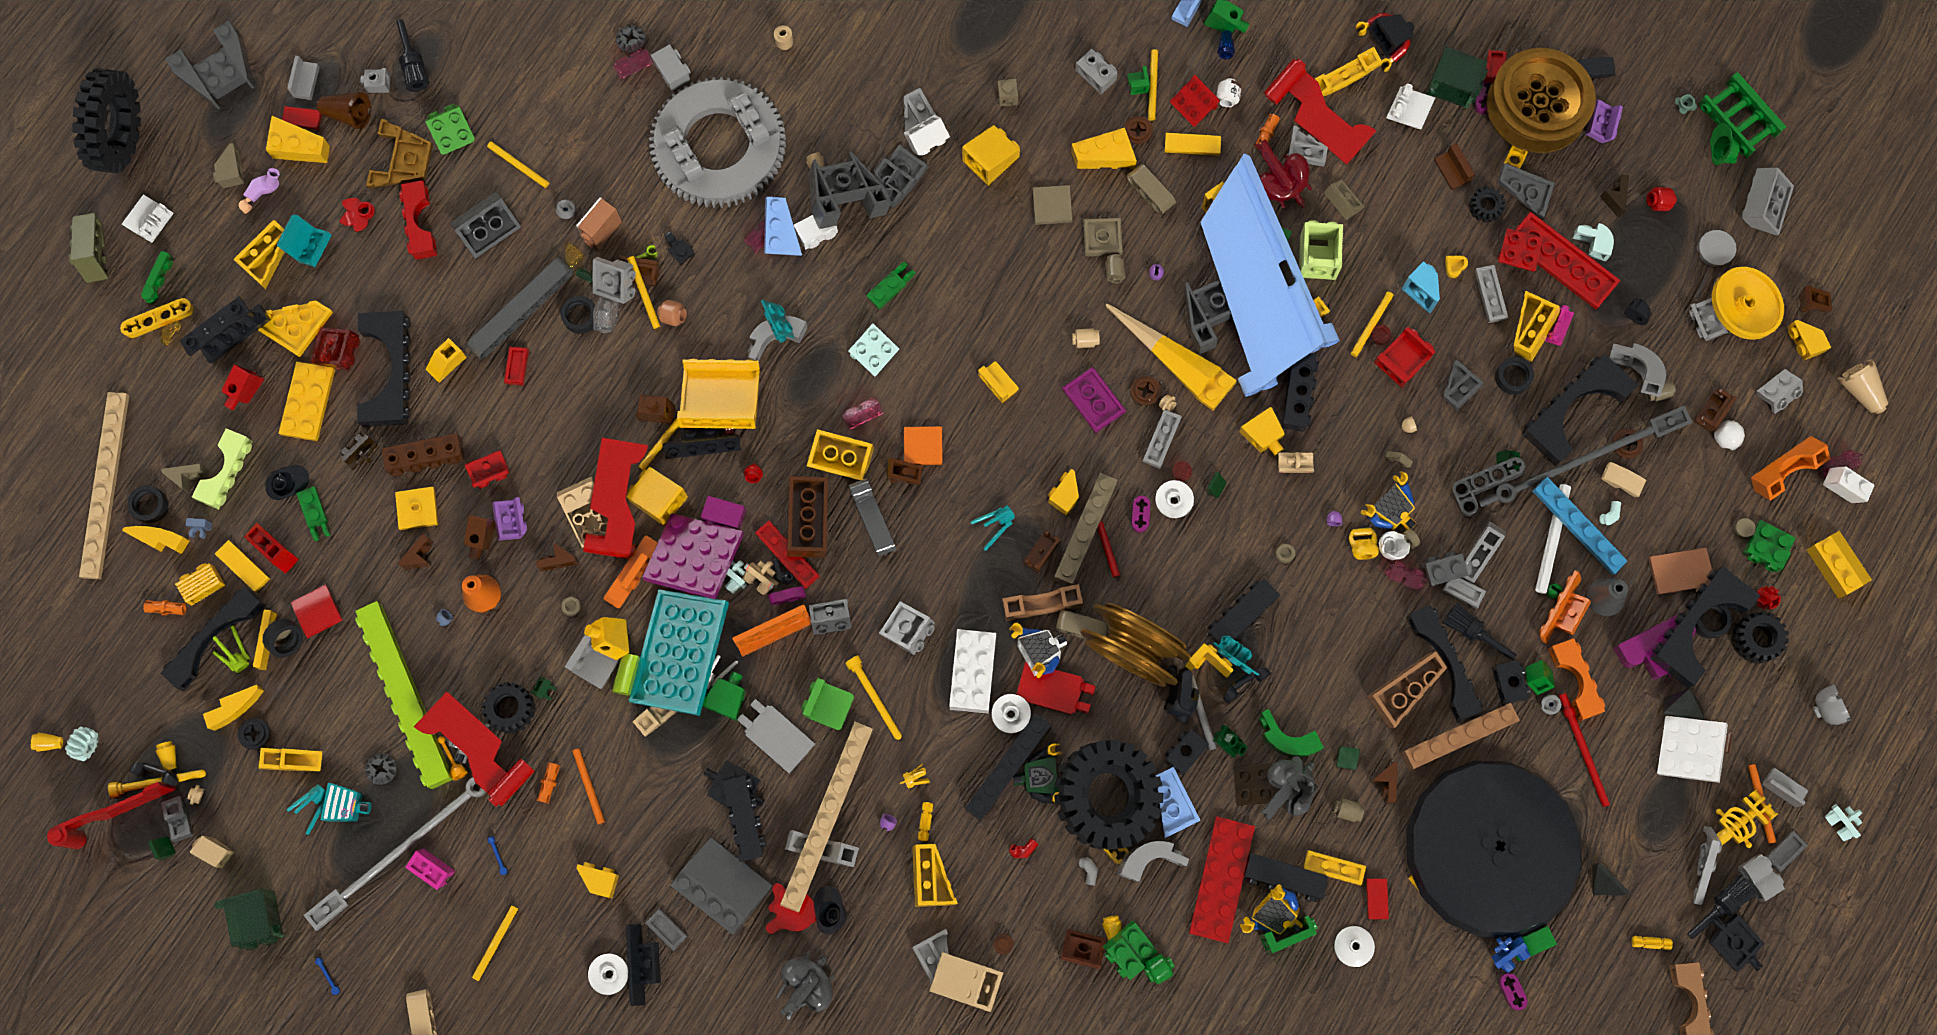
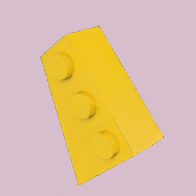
M274 116L271 117L266 151L273 159L327 163L330 145L324 137Z
M1125 128L1072 143L1071 154L1077 169H1100V167L1135 169L1137 160Z
M275 220L234 258V261L265 290L284 254V251L277 247L284 228Z
M1525 291L1514 342V352L1516 355L1531 362L1533 361L1548 333L1559 318L1560 306Z
M936 844L914 845L912 850L915 907L958 904L945 873Z

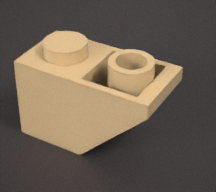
M207 836L197 838L190 851L191 854L217 868H223L234 853V851L216 838Z

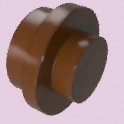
M1006 934L997 936L993 943L995 951L1002 955L1010 953L1013 949L1012 938Z

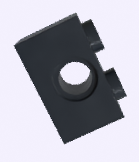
M1519 660L1492 667L1502 706L1529 699L1530 689L1528 684L1524 682L1523 676H1525L1523 666L1520 665ZM1509 678L1515 680L1516 687H1511L1508 684Z
M1192 729L1188 733L1184 731L1177 739L1180 742L1177 747L1171 746L1165 754L1167 756L1165 762L1174 767L1182 776H1184L1209 745ZM1181 747H1188L1191 752L1190 755L1183 756L1180 752Z

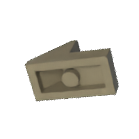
M201 464L162 469V473L186 492H189L188 479L197 480L200 479V476H207L206 468Z

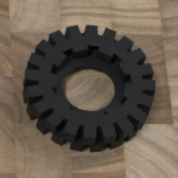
M101 68L92 69V72L89 71L85 75L86 80H82L79 86L81 92H77L75 98L79 107L73 108V117L77 118V122L72 123L73 133L78 134L73 140L75 148H79L77 151L79 160H82L84 167L89 170L108 173L122 172L125 169V165L128 166L131 162L130 155L135 153L136 146L133 141L138 142L140 133L136 131V127H140L141 118L136 117V114L141 110L140 102H136L139 95L137 89H134L135 83L126 72ZM109 104L110 126L107 135V130L105 129V122L107 121V106Z
M1103 740L1079 748V751H1074L1067 758L1069 760L1067 763L1062 764L1059 770L1062 776L1056 778L1055 788L1059 789V794L1054 795L1055 805L1061 806V810L1057 812L1061 821L1068 823L1065 829L1070 835L1076 834L1078 836L1076 840L1084 845L1090 844L1091 848L1110 850L1132 846L1133 843L1143 840L1145 833H1150L1155 827L1153 820L1160 817L1162 809L1157 808L1159 803H1163V793H1158L1157 788L1162 786L1160 776L1154 777L1153 774L1157 768L1152 761H1145L1147 755L1142 750L1135 751V746L1128 742L1120 743V740ZM1103 773L1117 775L1123 780L1128 791V801L1124 810L1113 817L1100 815L1093 809L1089 801V787L1092 781Z

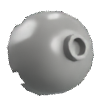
M1834 684L1819 691L1815 698L1816 706L1813 709L1817 717H1822L1826 723L1839 725L1849 722L1851 719L1842 698L1837 694L1839 692Z

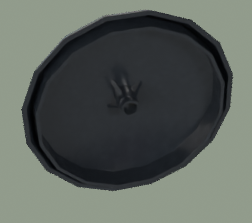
M1472 761L1443 772L1419 796L1406 828L1407 864L1421 897L1447 923L1478 937L1516 938L1519 935L1521 936L1546 926L1570 902L1582 871L1581 833L1567 801L1542 776L1511 762ZM1497 844L1500 846V850H1496Z

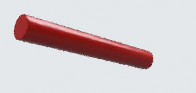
M1101 521L1097 530L1112 576L1116 578L1120 576L1103 521Z

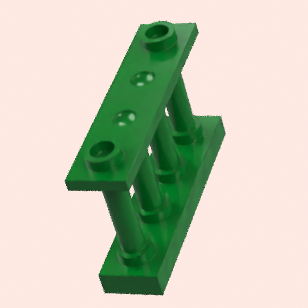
M1737 72L1726 83L1728 87L1713 99L1705 95L1698 104L1701 110L1708 114L1717 126L1721 123H1726L1731 127L1732 137L1740 144L1739 153L1747 159L1756 150L1753 147L1755 144L1769 134L1776 138L1783 132L1786 126ZM1735 93L1740 101L1723 113L1717 104L1730 94ZM1747 107L1753 115L1735 127L1729 118L1742 108ZM1755 121H1760L1765 128L1750 140H1747L1741 132Z

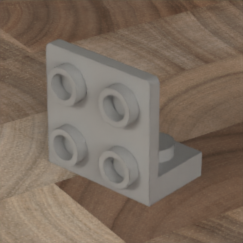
M584 635L565 668L602 689L620 659L614 660L593 650L591 637Z

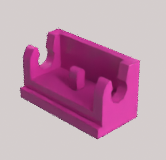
M425 849L415 851L405 867L436 890L445 886L447 878L451 877L455 872L454 869Z

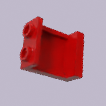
M1406 327L1402 334L1376 358L1374 364L1402 388L1432 358L1435 350H1433L1434 348L1429 342H1424L1419 337L1416 330Z

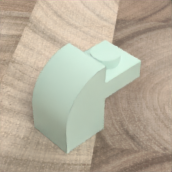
M1600 223L1595 229L1588 225H1579L1576 228L1573 239L1591 243L1588 256L1607 261L1611 256L1614 244L1611 231Z

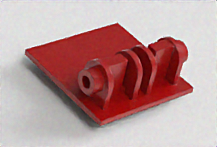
M1194 75L1169 102L1195 127L1211 110L1214 111L1218 107L1220 99Z
M1507 228L1501 253H1499L1497 258L1498 262L1535 272L1543 238Z

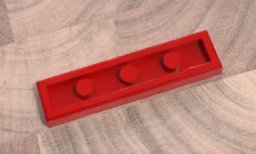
M769 520L755 532L757 537L805 589L820 577L803 557H787V539Z

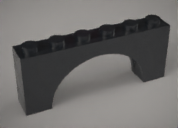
M404 311L358 313V332L363 337H372L383 342L389 350L392 361L391 375L383 391L372 400L357 404V422L362 427L408 425V418L411 417V411L408 407V400L411 399L410 389H408V382L411 381L410 371H408V364L411 363V356L408 353V346L411 345V338L408 335L411 320Z
M1606 354L1601 358L1596 356L1589 363L1591 367L1587 371L1583 369L1576 376L1578 380L1575 383L1571 381L1563 389L1565 393L1562 396L1557 394L1550 401L1553 404L1549 408L1544 407L1537 414L1539 418L1536 421L1532 419L1524 427L1526 431L1522 435L1554 466H1557L1573 450L1565 437L1563 422L1565 413L1574 400L1589 394H1604L1621 403L1638 386Z
M1724 566L1717 569L1713 568L1707 574L1708 580L1696 589L1697 595L1688 600L1685 604V611L1679 613L1674 619V626L1668 628L1663 634V641L1657 643L1652 649L1653 654L1650 659L1686 688L1695 686L1706 671L1698 662L1692 646L1693 630L1701 615L1709 608L1718 606L1729 607L1742 614L1749 611L1761 596Z

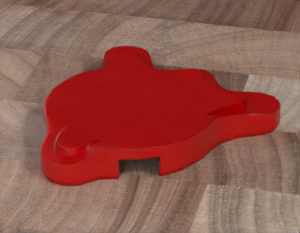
M779 883L772 887L775 899L769 905V911L775 913L776 917L766 925V931L769 934H774L781 929L797 932L803 931L816 922L814 902L809 895L806 894L798 913L780 905L786 889Z

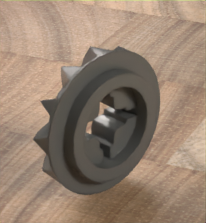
M627 24L624 28L620 27V31L616 33V43L624 52H636L643 47L645 35L641 28L636 25L630 26ZM633 33V38L635 39H631L628 42L626 36L629 37Z
M379 753L371 756L366 762L364 771L367 776L366 778L372 783L383 785L394 778L397 766L395 760L390 755ZM383 763V768L387 773L379 772L377 774L378 770L375 769L374 765L380 766Z

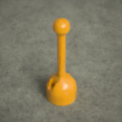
M439 736L437 741L443 746L452 764L450 768L452 779L455 781L463 778L468 772L462 764L455 763L445 743V737Z

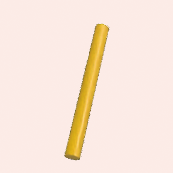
M1151 50L1148 120L1151 121L1155 120L1158 50Z
M492 141L489 142L487 147L544 188L548 187L549 182Z
M631 256L627 260L629 264L633 265V271L636 272L635 282L653 329L659 328L660 324L634 256Z
M1391 292L1385 294L1350 354L1357 357L1394 296Z
M677 418L639 464L638 467L641 470H645L663 448V443H667L678 429Z
M511 905L474 972L473 979L479 981L518 911V908Z

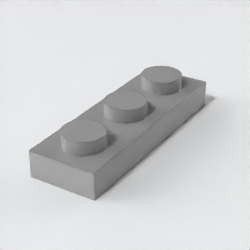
M1490 265L1476 268L1475 275L1488 323L1507 320L1508 314L1495 266Z
M1168 410L1163 411L1142 462L1159 469L1161 468L1182 416Z

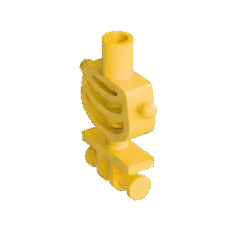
M1757 789L1748 795L1756 802L1754 805L1747 797L1741 800L1749 808L1747 813L1737 807L1730 808L1726 813L1722 812L1721 809L1716 810V813L1722 816L1718 823L1723 829L1716 834L1722 845L1733 838L1737 844L1744 841L1745 846L1751 848L1752 843L1748 839L1756 833L1754 817L1756 816L1765 826L1769 821L1762 813L1765 812L1769 820L1778 815L1771 808V804L1766 805L1763 802L1766 798L1761 797ZM1759 804L1764 808L1761 811L1756 808ZM1732 812L1739 813V814L1742 815V817L1739 818V817H1737L1736 815L1731 814V813H1732ZM1747 822L1749 823L1750 828H1751V832H1750V833H1749L1748 828H1747V826H1746Z

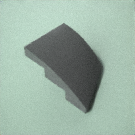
M898 145L889 160L885 157L883 158L874 174L877 180L885 187L891 200L890 206L892 208H895L907 196L929 166L900 145Z

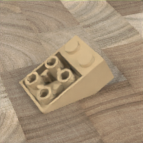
M592 477L557 492V498L582 548L584 547L586 533L605 536L608 518L590 509L594 488Z
M942 952L929 991L991 1012L1003 972Z

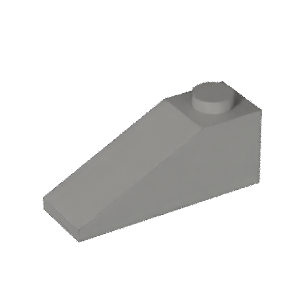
M1489 521L1465 559L1469 576L1463 578L1474 584L1505 538L1506 531Z

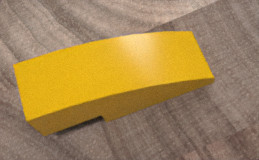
M131 526L124 527L122 530L160 552L167 546L182 554L190 542L178 534L161 528Z
M254 685L219 699L222 707L203 714L207 728L215 731L236 720L258 700L264 692L263 687Z
M261 748L259 769L320 771L322 751Z

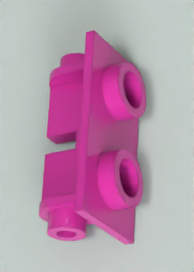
M1562 305L1560 307L1559 318L1545 339L1546 342L1558 346L1562 345L1574 315L1573 312L1569 311L1568 306Z

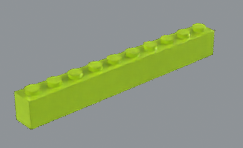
M376 601L356 610L358 616L355 617L356 622L360 628H363L365 634L362 637L366 645H369L371 648L369 654L372 661L378 665L377 674L385 682L384 691L388 698L391 697L393 702L391 708L400 719V722H398L399 728L407 736V740H405L406 745L414 753L413 762L416 768H420L422 784L430 789H434L453 780L436 734H425L413 727L427 712L383 605Z

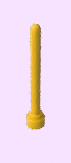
M857 655L845 663L847 668L856 673L896 740L901 739L902 735L862 670L863 666L860 657Z
M197 770L176 775L179 778V782L205 777L206 771ZM163 777L127 784L119 783L118 781L108 784V792L111 798L121 797L127 791L143 789L156 782H161Z

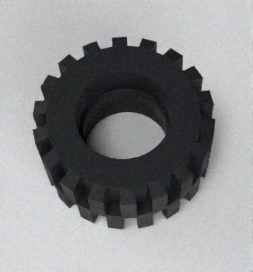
M1756 612L1743 618L1736 624L1738 627L1733 630V633L1736 634L1732 636V640L1736 641L1733 644L1734 649L1738 648L1739 651L1737 653L1739 656L1743 654V659L1746 661L1751 659V663H1764L1775 659L1786 650L1787 646L1785 644L1789 643V639L1786 638L1789 633L1784 630V627H1786L1785 623L1781 624L1779 617L1774 618V614H1766V612ZM1754 627L1762 629L1767 634L1768 645L1766 648L1758 646L1753 640L1752 632Z
M503 682V685L500 683L496 684L495 689L491 687L489 689L490 694H485L484 696L486 701L482 702L484 707L482 714L485 715L484 719L496 730L510 734V732L518 733L519 729L524 730V726L526 724L529 725L531 723L529 721L530 718H534L535 715L533 713V710H535L534 699L530 696V693L516 683ZM509 697L516 698L519 704L516 714L511 718L503 719L499 714L500 704Z

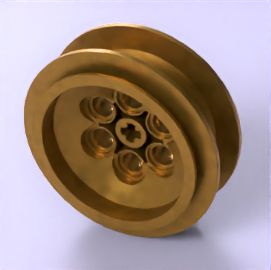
M1532 48L1516 53L1501 66L1487 94V113L1494 129L1509 144L1528 152L1550 153L1567 147L1581 134L1594 112L1596 93L1587 71L1571 56L1554 49Z
M1106 603L1105 606L1098 604L1094 606V610L1103 617L1108 625L1109 636L1081 629L1080 633L1088 639L1085 641L1088 647L1114 664L1151 683L1163 687L1166 686V683L1177 684V679L1162 669L1158 661L1163 660V658H1179L1189 661L1191 656L1184 650L1186 645L1181 640L1151 621L1118 605Z

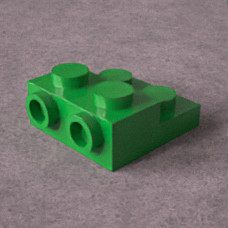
M1760 520L1742 554L1749 561L1764 565L1768 571L1779 572L1783 570L1791 554L1789 551L1796 538Z
M1131 921L1102 946L1106 951L1105 957L1111 964L1115 962L1118 966L1116 971L1123 979L1127 977L1129 980L1145 968L1144 964L1146 961L1158 953L1134 921Z

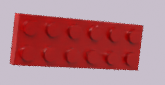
M1532 212L1516 228V231L1543 238L1537 265L1595 310L1621 281Z
M1216 816L1189 934L1229 943L1255 826Z

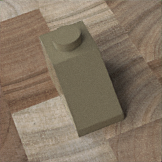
M230 143L214 164L215 172H213L215 182L219 183L222 188L245 184L240 151L234 143Z

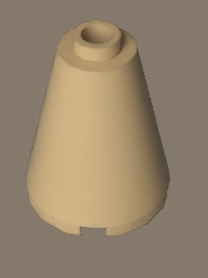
M1871 359L1867 360V365L1863 366L1860 363L1842 374L1844 378L1838 377V380L1870 413L1875 412L1879 414L1887 409L1888 401L1876 364Z

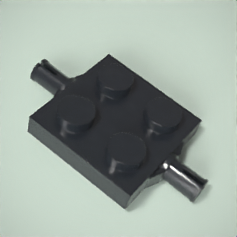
M729 761L725 762L718 773L709 768L705 770L707 772H704L703 775L713 780L712 787L707 796L727 806L722 779L746 773L747 778L751 777L753 789H750L751 796L756 797L758 806H763L762 803L765 800L755 795L761 779Z
M1734 914L1726 923L1718 915L1714 916L1711 922L1716 925L1718 931L1708 943L1733 971L1739 972L1749 963L1756 971L1760 970L1763 965L1755 957L1765 943L1739 915Z

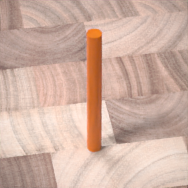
M580 748L575 749L572 752L598 825L602 824L605 820Z
M1756 764L1749 765L1748 769L1754 790L1757 789L1761 797H1764ZM1760 804L1758 805L1759 811L1764 809ZM1764 812L1762 815L1769 821L1764 826L1768 844L1775 843L1776 839L1771 820H1769V817Z

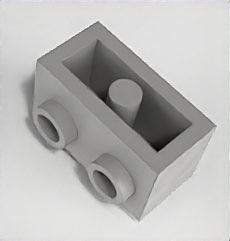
M670 44L651 55L654 65L671 91L690 81L689 74L691 72L686 63H681L679 52L677 49L673 50Z
M1091 49L1076 62L1075 71L1099 94H1103L1117 80L1116 68L1111 64L1108 65L1099 52Z

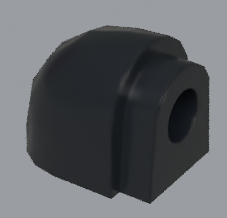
M1635 298L1629 304L1624 314L1633 322L1639 325H1646L1650 319L1651 310L1644 300Z

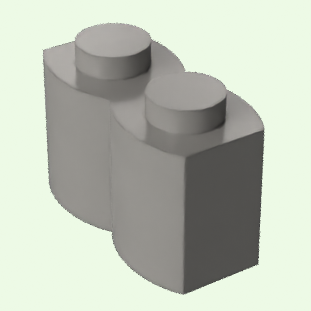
M1762 854L1754 856L1737 867L1740 874L1752 882L1759 892L1755 897L1760 902L1767 901L1785 889L1781 876L1773 872L1770 859Z

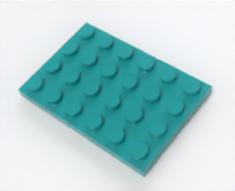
M658 589L629 702L700 716L729 602Z

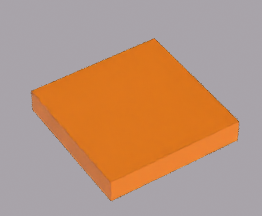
M904 427V461L917 465H942V427Z

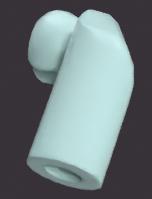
M1611 502L1610 512L1600 515L1599 521L1601 524L1611 525L1619 519L1621 502Z

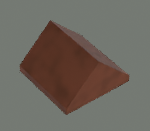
M1067 929L1060 960L1101 969L1104 953L1102 946L1105 944L1106 939Z

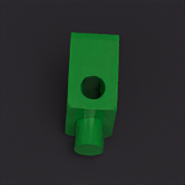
M1216 0L1209 11L1204 25L1231 35L1235 29L1245 33L1250 23L1241 19L1244 13L1242 9L1228 0Z
M732 671L728 681L719 678L705 697L703 707L738 721L746 692L743 688L739 687L743 676Z

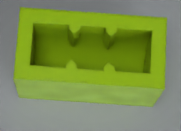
M626 654L621 657L612 689L613 693L630 696L640 660L639 656Z

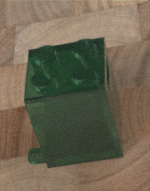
M1445 47L1426 95L1434 96L1468 109L1471 103H1475L1482 89L1483 80H1485L1488 69H1485L1488 62Z
M259 889L225 898L215 903L216 909L224 908L231 947H239V950L246 949L248 951L258 948V944L271 945L278 943L277 939L284 938L275 891Z

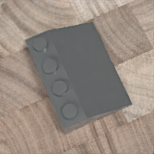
M712 837L709 838L670 885L733 935L739 932L773 887L771 883L744 862H739L735 855Z

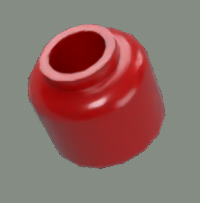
M1655 187L1648 193L1646 200L1648 206L1653 211H1670L1675 205L1677 197L1672 188Z

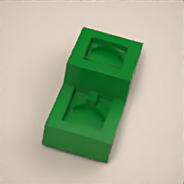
M1548 926L1522 937L1527 945L1530 957L1557 945ZM1516 955L1515 957L1517 961H1521V959Z

